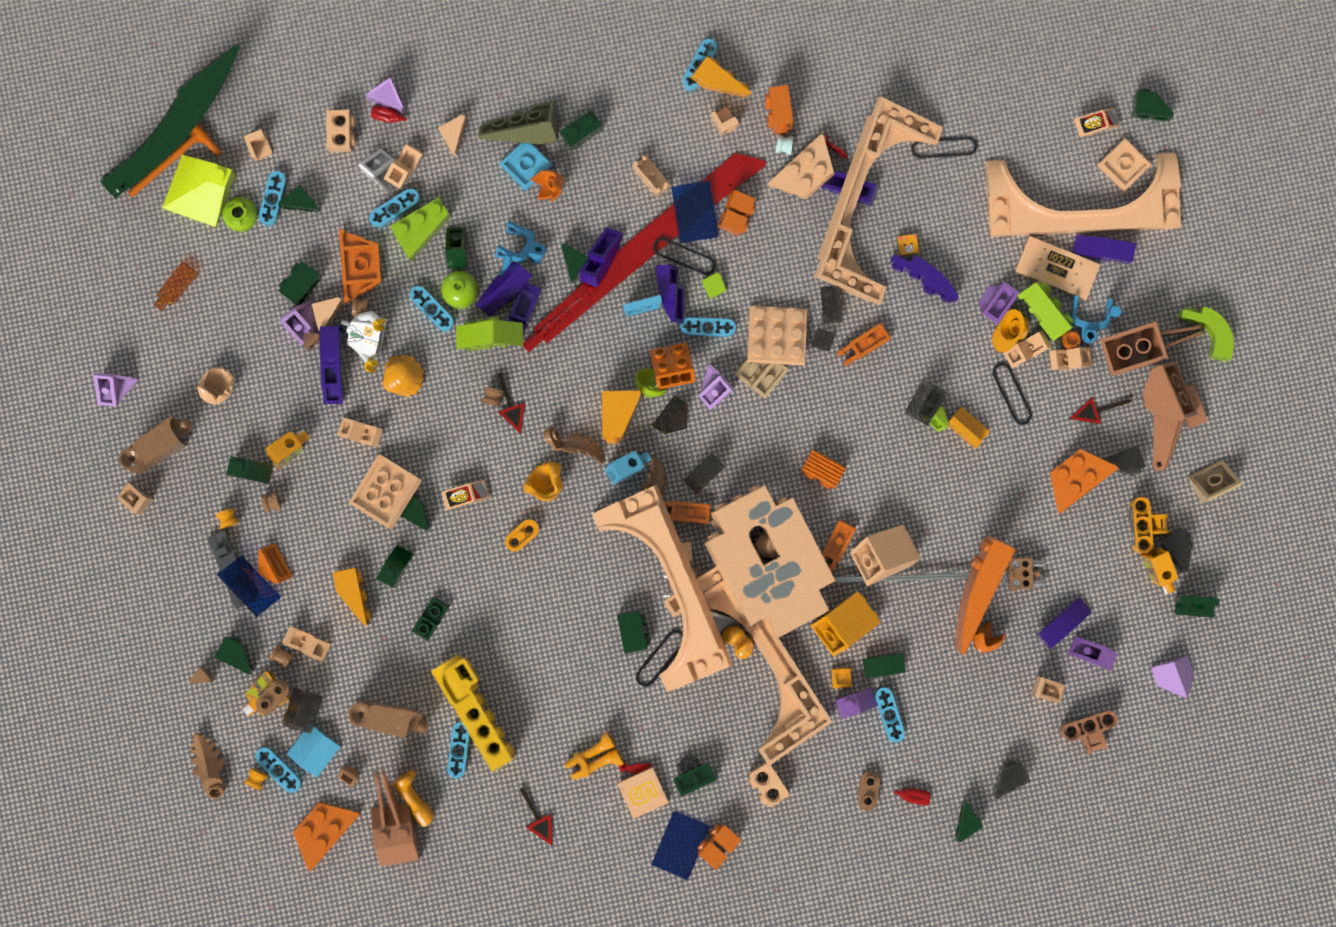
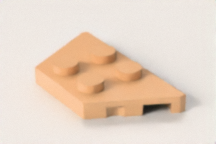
M820 134L767 184L773 189L777 188L785 193L795 194L807 200L835 174L824 135Z

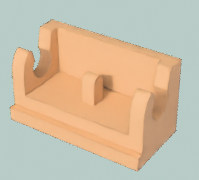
M646 155L642 157V160L636 161L632 165L635 173L656 198L671 187L668 180Z

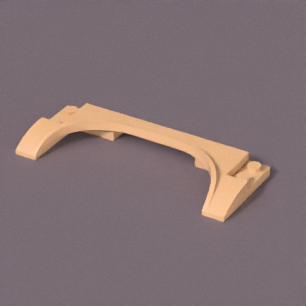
M878 97L872 115H868L817 257L820 262L814 277L843 289L842 291L881 305L887 287L873 281L860 269L851 248L850 237L853 230L850 229L858 198L870 167L882 152L895 144L906 141H918L937 145L943 130L942 126L884 97Z
M1176 153L1156 154L1157 168L1153 181L1147 190L1135 201L1114 209L1081 211L1052 210L1035 203L1017 186L1005 160L986 161L990 237L1181 228L1179 197L1181 183Z
M657 485L593 513L592 515L599 532L603 530L627 532L641 539L654 551L664 568L678 601L683 618V638L675 660L667 670L659 674L666 691L669 692L733 666Z
M715 566L697 578L709 609L729 615L746 629L771 667L778 683L780 692L778 717L770 735L758 748L764 760L770 766L827 727L832 721L780 639L774 638L766 620L763 619L751 626L746 625L719 570ZM672 594L663 601L673 618L681 614L675 594Z

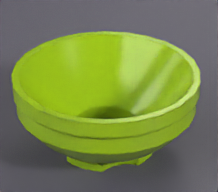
M232 198L223 208L224 222L234 231H247L257 222V208L247 198ZM236 207H241L244 211L243 215L239 218L233 216V210Z
M644 368L636 373L635 385L645 397H658L667 392L668 388L658 390L653 369Z

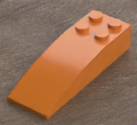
M989 535L987 538L982 539L979 546L981 550L978 556L975 555L971 562L972 569L959 607L955 648L963 655H965L1015 552V548Z

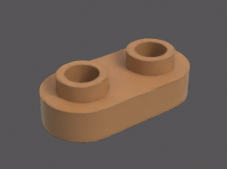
M284 680L274 681L257 699V710L262 714L272 713L289 695V684ZM278 686L282 688V692L280 694L276 692V688ZM264 701L269 703L268 708L263 707Z
M872 771L864 772L859 782L857 802L866 811L874 809L878 801L880 779ZM868 778H873L874 782L872 785L867 784ZM865 798H871V803L865 804Z

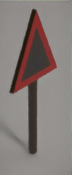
M498 373L509 408L498 411V413L521 434L525 403L512 406L501 373Z
M1091 398L1069 419L1101 424L1098 412L1131 403L1132 400L1129 399L1096 409L1093 398Z
M520 788L536 819V822L526 826V828L552 846L551 814L540 819L524 788Z

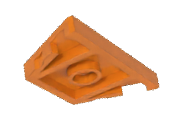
M339 229L344 303H349L353 298L361 296L382 283L379 244Z
M1079 449L1050 472L1058 513H1063L1120 468L1083 449Z
M319 802L300 823L293 834L308 871L311 872L357 819L360 815L359 812Z

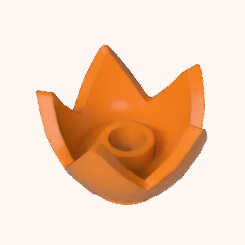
M540 170V173L530 179L541 185L537 197L538 200L552 198L551 202H554L562 193L564 179L556 171Z
M989 621L979 629L977 628L972 639L973 646L982 653L992 652L1001 646L1006 634L993 637L992 626Z

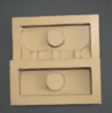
M746 358L733 375L762 398L766 399L789 369L783 364L747 362Z

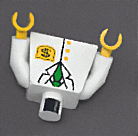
M374 311L357 314L351 323L343 320L340 324V331L349 334L348 346L352 347L363 359L365 371L368 373L376 372L374 367L379 365V362L373 358L382 349L387 319L380 318Z

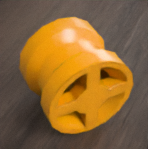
M234 508L216 514V518L220 520L219 526L221 529L239 523V520L235 518Z
M250 768V775L245 779L244 783L252 788L262 790L263 782L267 779L268 775L257 769Z

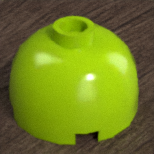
M457 270L445 276L441 284V294L449 306L455 309H464L476 302L479 296V285L472 274Z

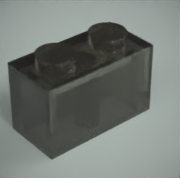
M923 380L904 414L928 426L947 392Z
M294 687L293 693L290 695L287 711L283 716L282 725L293 730L311 734L323 696L312 691Z

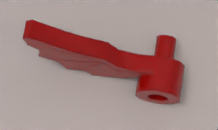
M827 135L825 137L826 145L846 159L848 156L845 152L828 142L830 137Z
M624 762L623 765L619 766V769L622 772L628 770L630 773L636 774L649 768L651 763L628 765Z

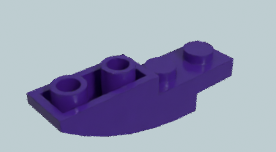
M893 254L889 262L892 265L891 268L898 272L905 271L909 273V277L915 280L922 279L920 287L924 288L923 291L930 295L937 294L941 296V300L947 303H955L958 300L959 296L953 286L932 265L915 255L910 262Z
M339 325L320 326V369L323 404H343Z

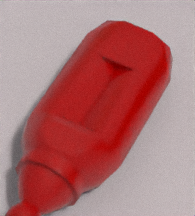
M379 105L372 107L371 117L373 119L387 123L405 122L407 120L406 117H403L394 109Z
M911 787L899 791L894 790V794H898L906 802L923 806L930 803L931 793Z

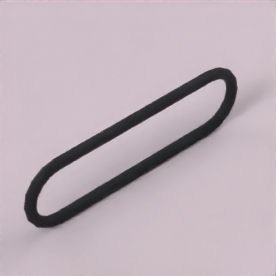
M971 137L939 139V141L971 140L974 143V150L969 153L919 156L915 153L914 147L916 144L923 142L918 141L913 143L911 151L915 157L920 159L969 156L976 152L977 142Z
M658 238L653 244V250L658 256L698 273L709 275L715 270L716 264L713 258L667 238ZM662 240L711 260L713 268L709 272H703L659 253L656 250V244Z
M1005 363L995 365L992 372L993 377L1014 421L1019 425L1029 423L1032 413L1011 368ZM999 366H1005L1008 369L1029 413V418L1025 422H1020L1016 419L997 379L995 371Z
M671 631L660 643V645L656 648V650L652 653V655L647 659L643 666L638 670L636 674V680L639 685L643 687H648L652 685L654 681L659 677V674L663 672L667 665L676 656V654L679 652L681 645L673 653V655L669 658V660L660 669V671L656 674V676L652 679L650 683L643 684L640 682L639 674L645 668V666L650 662V660L654 657V655L658 652V650L663 646V644L672 634L678 633L683 638V633L681 631Z

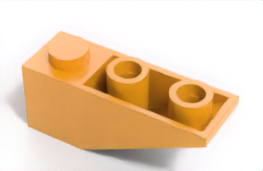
M707 56L703 59L690 76L691 79L706 90L741 97H748L752 93L748 90V85L742 81L738 82L732 72L722 69L719 66V62L712 57L709 58Z
M358 568L333 572L336 592L362 624L369 625L371 613L369 609H366L365 602L368 600L366 591L362 590L361 583L364 582L362 572L358 571Z

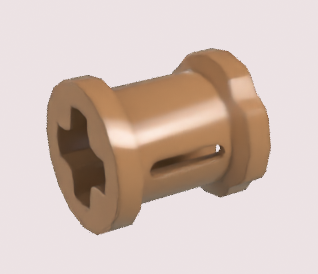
M277 645L271 653L269 660H274L286 670L295 655L280 649L281 646Z

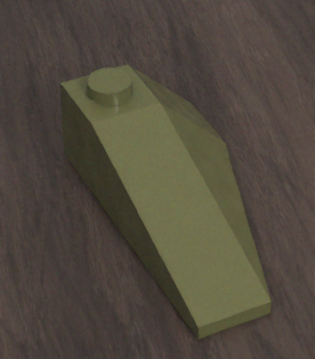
M551 101L531 106L530 111L522 114L520 111H517L508 119L501 117L480 125L478 137L484 140L530 144L553 143L558 140L559 134L556 103Z

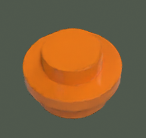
M1071 330L1063 334L1061 342L1066 349H1074L1080 345L1081 337L1076 331Z

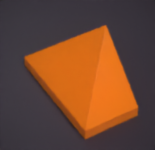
M273 543L258 550V575L275 584H279L292 578L293 575L276 544Z

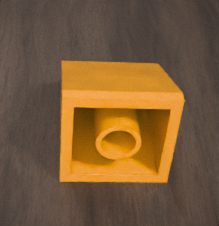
M602 391L603 441H607V444H619V441H623L641 400V391Z
M857 591L810 626L831 655L835 656L856 643L880 624L881 621L878 619L877 613L867 604L865 597Z

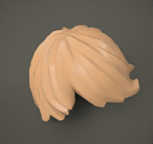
M215 367L211 370L208 369L197 386L199 395L209 404H221L229 398L235 379L229 370Z

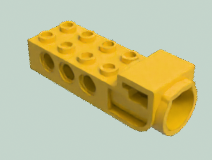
M459 654L432 670V675L450 705L454 707L490 770L493 772L515 758L513 754L516 753L511 743H506L503 738L506 736L501 726L497 727L493 721L496 719L493 712L485 708L484 703L486 701L480 692L477 693L475 691L480 688L478 682L481 681V678L469 658H462ZM463 664L471 676L466 679L458 668ZM473 708L478 709L480 713L478 718L472 716L471 710ZM482 725L489 727L490 732L488 735L482 733ZM492 742H496L499 744V751L492 750Z

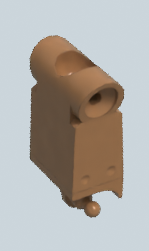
M169 417L135 441L133 445L124 449L119 455L120 465L132 473H144L150 467L157 465L186 447L181 438L192 431V422L188 419Z
M360 700L350 708L348 713L350 722L355 726L405 739L409 730L424 733L429 728L428 721L420 714L421 710L410 707Z

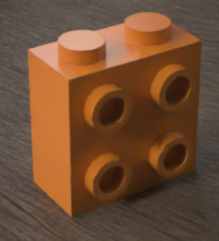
M788 85L769 87L768 93L765 94L764 98L765 109H769L767 117L768 128H772V134L786 135L788 131L792 130L793 126Z
M687 342L649 350L658 390L696 382Z

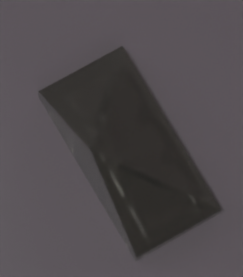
M821 287L823 323L842 322L843 293L841 288Z
M674 396L652 424V427L664 435L687 429L688 404Z

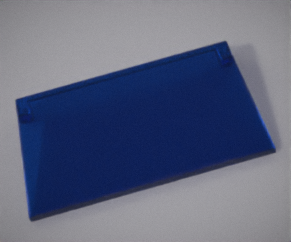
M710 180L672 186L671 190L680 243L718 238Z
M242 555L217 573V576L256 617L281 598Z
M673 810L651 865L688 881L698 857L697 851L699 849L697 847L706 838L710 826Z

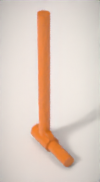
M198 123L190 133L192 136L157 168L131 188L128 194L133 198L196 142L206 144L216 157L220 156L222 151Z

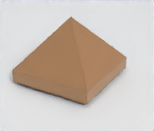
M304 333V347L309 351L320 341L318 333Z
M343 766L337 778L353 788L359 779V775L355 768Z

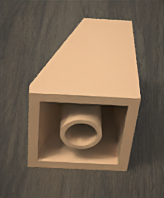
M904 525L867 536L850 552L867 586L909 568L921 559Z

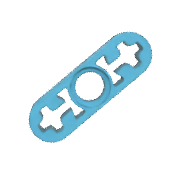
M712 39L702 41L683 77V86L688 91H694L699 87L698 83H692L691 86L688 85L687 79H691L690 76L696 70L695 62L698 60L703 61L706 58L702 56L706 50L704 46L712 45L713 51L710 50L707 54L709 58H714L717 53V43Z
M274 171L268 177L259 213V219L265 226H273L278 220L280 212L278 203L283 199L287 184L285 175L280 171ZM278 176H280V179L282 180V182H278L277 189L280 190V192L274 190L276 183L273 181V179H277ZM270 194L278 195L276 203L271 204L268 202ZM266 205L271 208H276L275 210L271 209L270 215L273 216V219H269L268 222H266V219L264 218V215H268L269 209L266 208Z
M414 189L403 191L373 210L369 216L370 222L377 228L384 227L417 206L420 201L419 194ZM408 194H411L412 196H413V195H416V196L414 197V200H415L414 202L411 203L410 200L407 201V202H405V205L407 206V207H405V208L403 207L402 203L399 201V199H401V198H402L403 202H404L405 200H407V199H408V197H407ZM393 203L399 204V212L391 213L389 210L390 205ZM386 208L387 213L391 217L387 218V216L385 215L381 218V223H379L378 221L374 222V220L376 219L375 215L378 214L379 216H382L383 214H385L383 210Z
M416 286L411 289L410 299L441 331H450L454 326V320L448 312L423 287ZM416 291L419 293L423 291L422 296L425 300L428 297L430 298V300L424 303L423 307L420 306L423 302L419 298L414 299ZM435 304L437 306L436 313H427V306ZM441 311L444 312L443 314H441V316L445 320L448 318L450 319L448 321V323L450 324L448 327H446L445 325L443 327L440 326L442 325V322L437 316H439Z
M685 318L684 324L680 325V329L686 336L730 337L735 333L736 325L731 319ZM687 322H691L692 326H697V322H701L699 327L700 333L696 332L697 328H692L691 332H688L687 328L683 326L687 325ZM706 322H710L714 326L713 331L710 333L705 332L702 328ZM716 322H720L719 327H724L726 323L733 327V329L729 330V333H725L724 329H719V333H715L717 329Z
M881 687L875 692V700L886 735L890 741L900 742L903 740L905 732L893 693L890 689ZM881 691L889 693V696L886 698L887 703L892 702L893 706L881 708V705H885L884 700L879 699ZM892 709L895 712L893 720L885 719L884 713L886 710ZM898 721V725L895 724V728L897 731H901V733L898 734L897 739L890 735L893 729L892 726L887 727V724Z
M458 722L453 726L447 771L449 776L455 779L462 777L466 771L470 734L467 731L462 735V739H466V743L462 741L454 742L455 738L459 739V732H456V728L458 729L460 725H463V728L467 730L463 722ZM460 744L464 747L463 755L458 756L454 753L455 745ZM452 757L464 759L463 762L459 761V768H462V772H458L457 775L451 770L456 765V761H452Z
M263 747L256 752V761L285 791L294 793L301 788L302 781L300 777L271 748ZM261 752H268V758L271 761H273L275 758L277 761L272 763L270 767H268L267 765L270 764V762L266 759L261 760ZM277 764L282 765L284 768V772L280 776L276 775L273 771L274 766ZM289 772L290 775L287 777L291 781L294 779L297 781L295 783L296 788H289L288 785L290 783L288 782V780L284 779L282 782L281 778L285 777Z

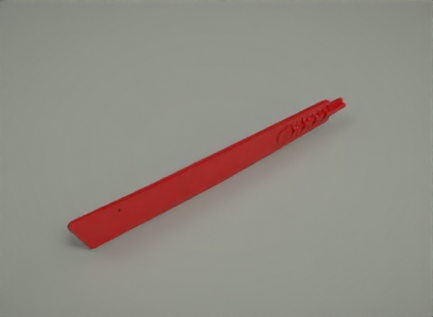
M738 153L732 155L625 244L616 253L610 268L598 287L586 283L581 284L534 327L536 332L523 342V347L530 352L543 340L545 343L553 340L656 254L653 250V244L658 238L674 240L707 211L727 197L731 191L736 190L764 168L766 162ZM659 241L656 244V250L659 252L669 242Z

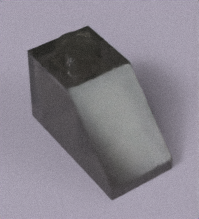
M1138 445L1103 458L1105 461L1120 468L1116 472L1123 475L1130 473L1131 477L1142 473L1141 469L1146 467Z
M711 453L684 479V482L697 495L725 469V466Z
M1179 527L1175 528L1158 542L1164 550L1169 551L1173 563L1182 573L1189 570L1192 542L1189 532Z
M1011 758L1003 763L1004 766L999 769L993 788V798L998 799L1031 782L1020 760Z

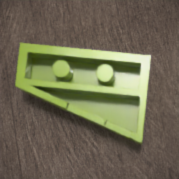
M438 197L389 227L412 263L420 251L427 246V243L442 229L451 217Z
M1040 280L1017 296L1020 300L1023 299L1030 313L1035 315L1041 327L1054 341L1074 327L1072 324L1074 320L1069 313L1065 314L1061 309L1063 305L1057 297L1053 298L1050 294L1052 291L1050 286L1046 282L1042 283Z
M489 317L488 320L477 319L476 323L467 321L464 322V325L456 326V349L472 351L492 349L495 346H501V348H505L507 345L523 346V323L500 321V317Z

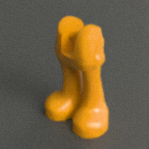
M729 626L722 633L723 641L735 647L734 653L738 658H748L753 651V641L750 637L745 636L742 628Z
M608 731L602 734L599 743L581 753H574L573 757L564 763L566 769L575 766L577 763L581 767L580 770L570 775L572 780L582 777L587 778L590 776V773L607 764L613 763L616 766L624 764L618 748L611 750L590 763L587 762L588 759L616 746Z
M411 769L396 778L392 785L412 809L411 814L415 817L416 822L420 826L425 827L432 822L434 814L429 805L414 791L411 783L416 777V772L414 769Z

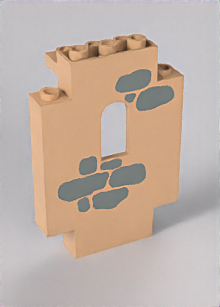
M759 485L748 489L749 494L743 496L741 493L731 498V503L726 505L723 502L714 507L716 511L711 513L714 519L711 523L714 528H719L721 534L716 532L708 536L709 541L705 542V545L746 625L751 626L765 619L774 638H779L829 611L819 589L831 584L835 579L794 499L790 498L787 500L784 497L776 501L777 505H775L766 486L759 487ZM754 526H761L766 530L779 555V558L764 566L749 538V532Z

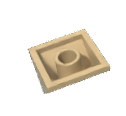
M1223 460L1188 476L1201 503L1209 502L1242 485L1240 479Z

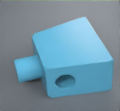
M646 450L639 454L633 451L611 462L604 470L613 486L640 472L644 468L643 464L649 462L651 458ZM628 462H631L633 467L629 466Z

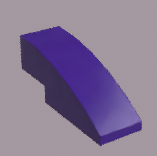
M834 170L835 174L820 188L840 195L847 174ZM865 181L857 202L873 206L879 189L877 185Z
M605 228L589 250L588 260L579 271L581 282L595 287L599 286L615 258L623 237L622 232Z
M1076 235L1072 253L1102 261H1115L1130 265L1133 262L1136 243Z
M513 261L502 276H496L475 305L488 316L492 315L511 300L532 275L521 265Z
M670 264L656 265L658 291L664 309L671 322L684 324L685 286L678 284L679 267Z
M528 283L519 291L508 319L510 322L523 323V336L541 292V288Z
M1078 597L1036 634L1047 648L1051 649L1074 630L1092 611Z

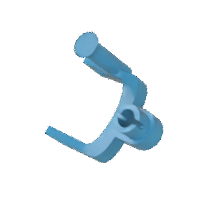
M508 220L505 232L524 236L526 238V245L517 254L500 245L497 246L495 257L504 259L502 269L499 271L500 276L510 266L511 261L523 263L527 257H530V262L537 265L541 263L546 253L545 246L534 241V233L531 230Z
M1074 295L1072 296L1071 317L1074 320L1072 324L1081 328L1080 337L1084 343H1092L1097 338V330L1109 327L1110 318L1119 317L1121 309L1118 306L1112 307L1113 299L1106 300L1105 320L1097 323L1086 322L1076 316L1079 296ZM1088 332L1091 333V339L1087 337Z

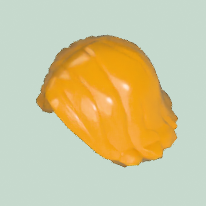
M404 354L390 357L384 367L383 387L385 390L406 397L417 394L418 390L422 387L424 379L422 376L424 370L421 368V364L416 362L414 357Z
M549 461L537 466L524 482V492L535 496L541 501L548 502L557 498L563 489V482L560 476L561 465L557 462Z

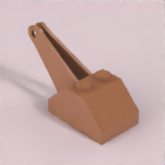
M1155 321L1100 339L1111 376L1131 372L1169 359L1166 348L1204 334V331L1164 345L1162 338L1191 332L1202 328V325L1160 332L1158 323Z
M1176 361L1151 369L1142 393L1145 407L1154 414L1153 468L1157 471L1168 468L1184 420L1198 415Z
M381 769L383 786L390 804L384 805L380 775L378 770H374L379 806L371 808V823L374 848L380 867L420 860L414 816L411 814L412 809L407 802H398L385 769Z

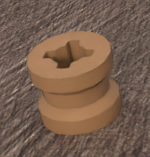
M353 298V318L357 314L370 311L369 299L362 301Z
M485 387V397L482 398L481 402L500 407V397L503 396L504 392Z
M277 491L271 495H261L265 513H270L274 509L277 511L282 509Z

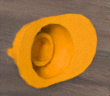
M1016 309L1007 311L993 333V347L999 352L1010 351L1018 341L1027 336L1029 319Z

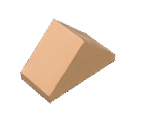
M460 115L438 128L454 156H457L467 121L464 115Z
M339 297L312 304L319 331L320 326L331 325L344 301Z
M130 483L126 484L117 497L130 511L139 515L144 513L153 500Z
M1036 676L1031 695L1060 704L1065 685Z

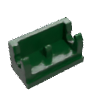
M709 763L703 764L673 779L681 797L717 781Z

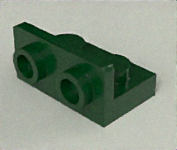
M1176 595L1174 613L1176 615L1213 618L1214 606H1220V598Z

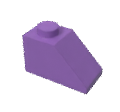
M1076 636L1068 653L1071 656L1109 671L1112 670L1118 655L1117 652Z
M872 687L835 699L840 718L842 719L877 706Z

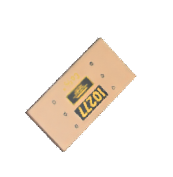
M1029 236L1015 272L1036 281L1041 280L1042 283L1046 282L1053 288L1087 300L1101 264Z

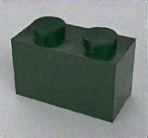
M590 110L562 129L560 135L572 152L603 131V128L593 111Z
M303 261L293 266L291 269L292 274L288 279L282 280L278 290L296 306L301 305L323 278Z
M640 611L617 615L624 654L646 650L647 645H650L648 633L644 634L643 626L647 625L645 614L641 615Z

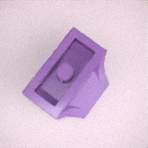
M1005 282L997 286H989L978 301L982 314L998 325L1020 292Z

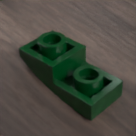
M433 596L412 629V632L429 641L450 606Z
M904 653L885 654L883 656L862 659L865 678L906 672Z

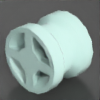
M778 134L776 153L785 152L787 155H791L793 136L783 137L782 134Z

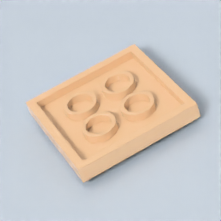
M750 306L747 362L805 365L807 309Z
M378 454L350 499L349 504L392 530L422 480Z

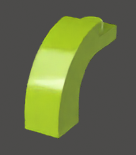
M1205 306L1201 307L1198 313L1193 308H1185V310L1179 311L1178 320L1202 325L1208 332L1211 340L1208 358L1225 362L1232 360L1234 350L1233 334L1227 321L1218 312Z

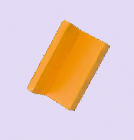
M960 407L948 421L949 427L974 449L978 448L990 432L963 407Z

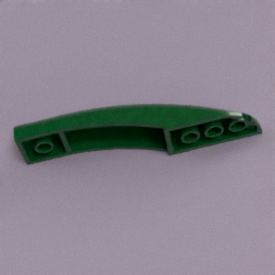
M238 44L220 55L176 89L177 95L156 129L128 158L100 179L101 184L114 198H117L128 188H132L157 168L192 132L224 84L240 47Z

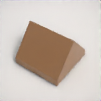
M199 667L190 679L191 683L214 681L212 675L204 667Z

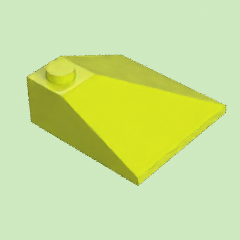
M182 155L162 208L217 227L236 174L229 168Z

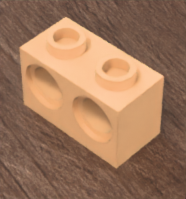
M326 110V147L329 152H352V146H355V134H352V127H355V116H352L350 110ZM339 118L346 119L343 125H337ZM339 137H346V141L343 144H337Z
M766 762L749 773L751 778L748 781L753 789L758 788L761 792L759 798L764 806L768 804L771 808L790 795L772 766H768ZM759 772L767 773L768 778L765 782L757 780ZM769 789H777L778 796L773 799L769 798L767 795Z

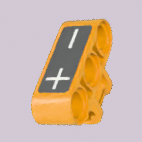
M1145 497L1135 498L1130 502L1129 514L1132 548L1137 553H1148L1153 548V534L1170 533L1167 527L1169 515H1151V505ZM1138 501L1142 502L1144 505L1142 511H1138L1136 509V503ZM1139 520H1142L1145 523V528L1143 531L1139 530L1137 527V523ZM1141 539L1145 540L1147 544L1144 550L1139 547Z

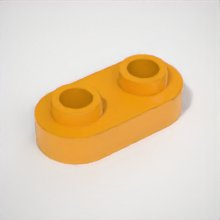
M533 520L523 521L506 536L505 545L507 549L517 552L525 547L538 535V524ZM528 526L533 527L532 533L526 532ZM514 538L519 541L516 546H513L511 543Z

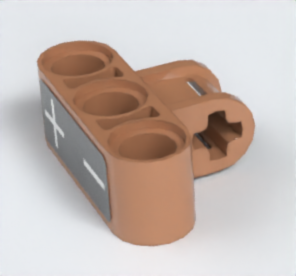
M1102 710L1065 722L1060 727V734L1064 739L1071 741L1081 738L1087 755H1091L1094 751L1107 749L1102 731L1115 727L1118 721L1117 716L1111 711ZM1109 714L1111 717V721L1109 724L1105 725L1103 723V717L1104 715ZM1088 720L1092 721L1093 724L1089 731L1084 727L1085 722ZM1069 726H1072L1074 728V734L1068 737L1066 734V729Z

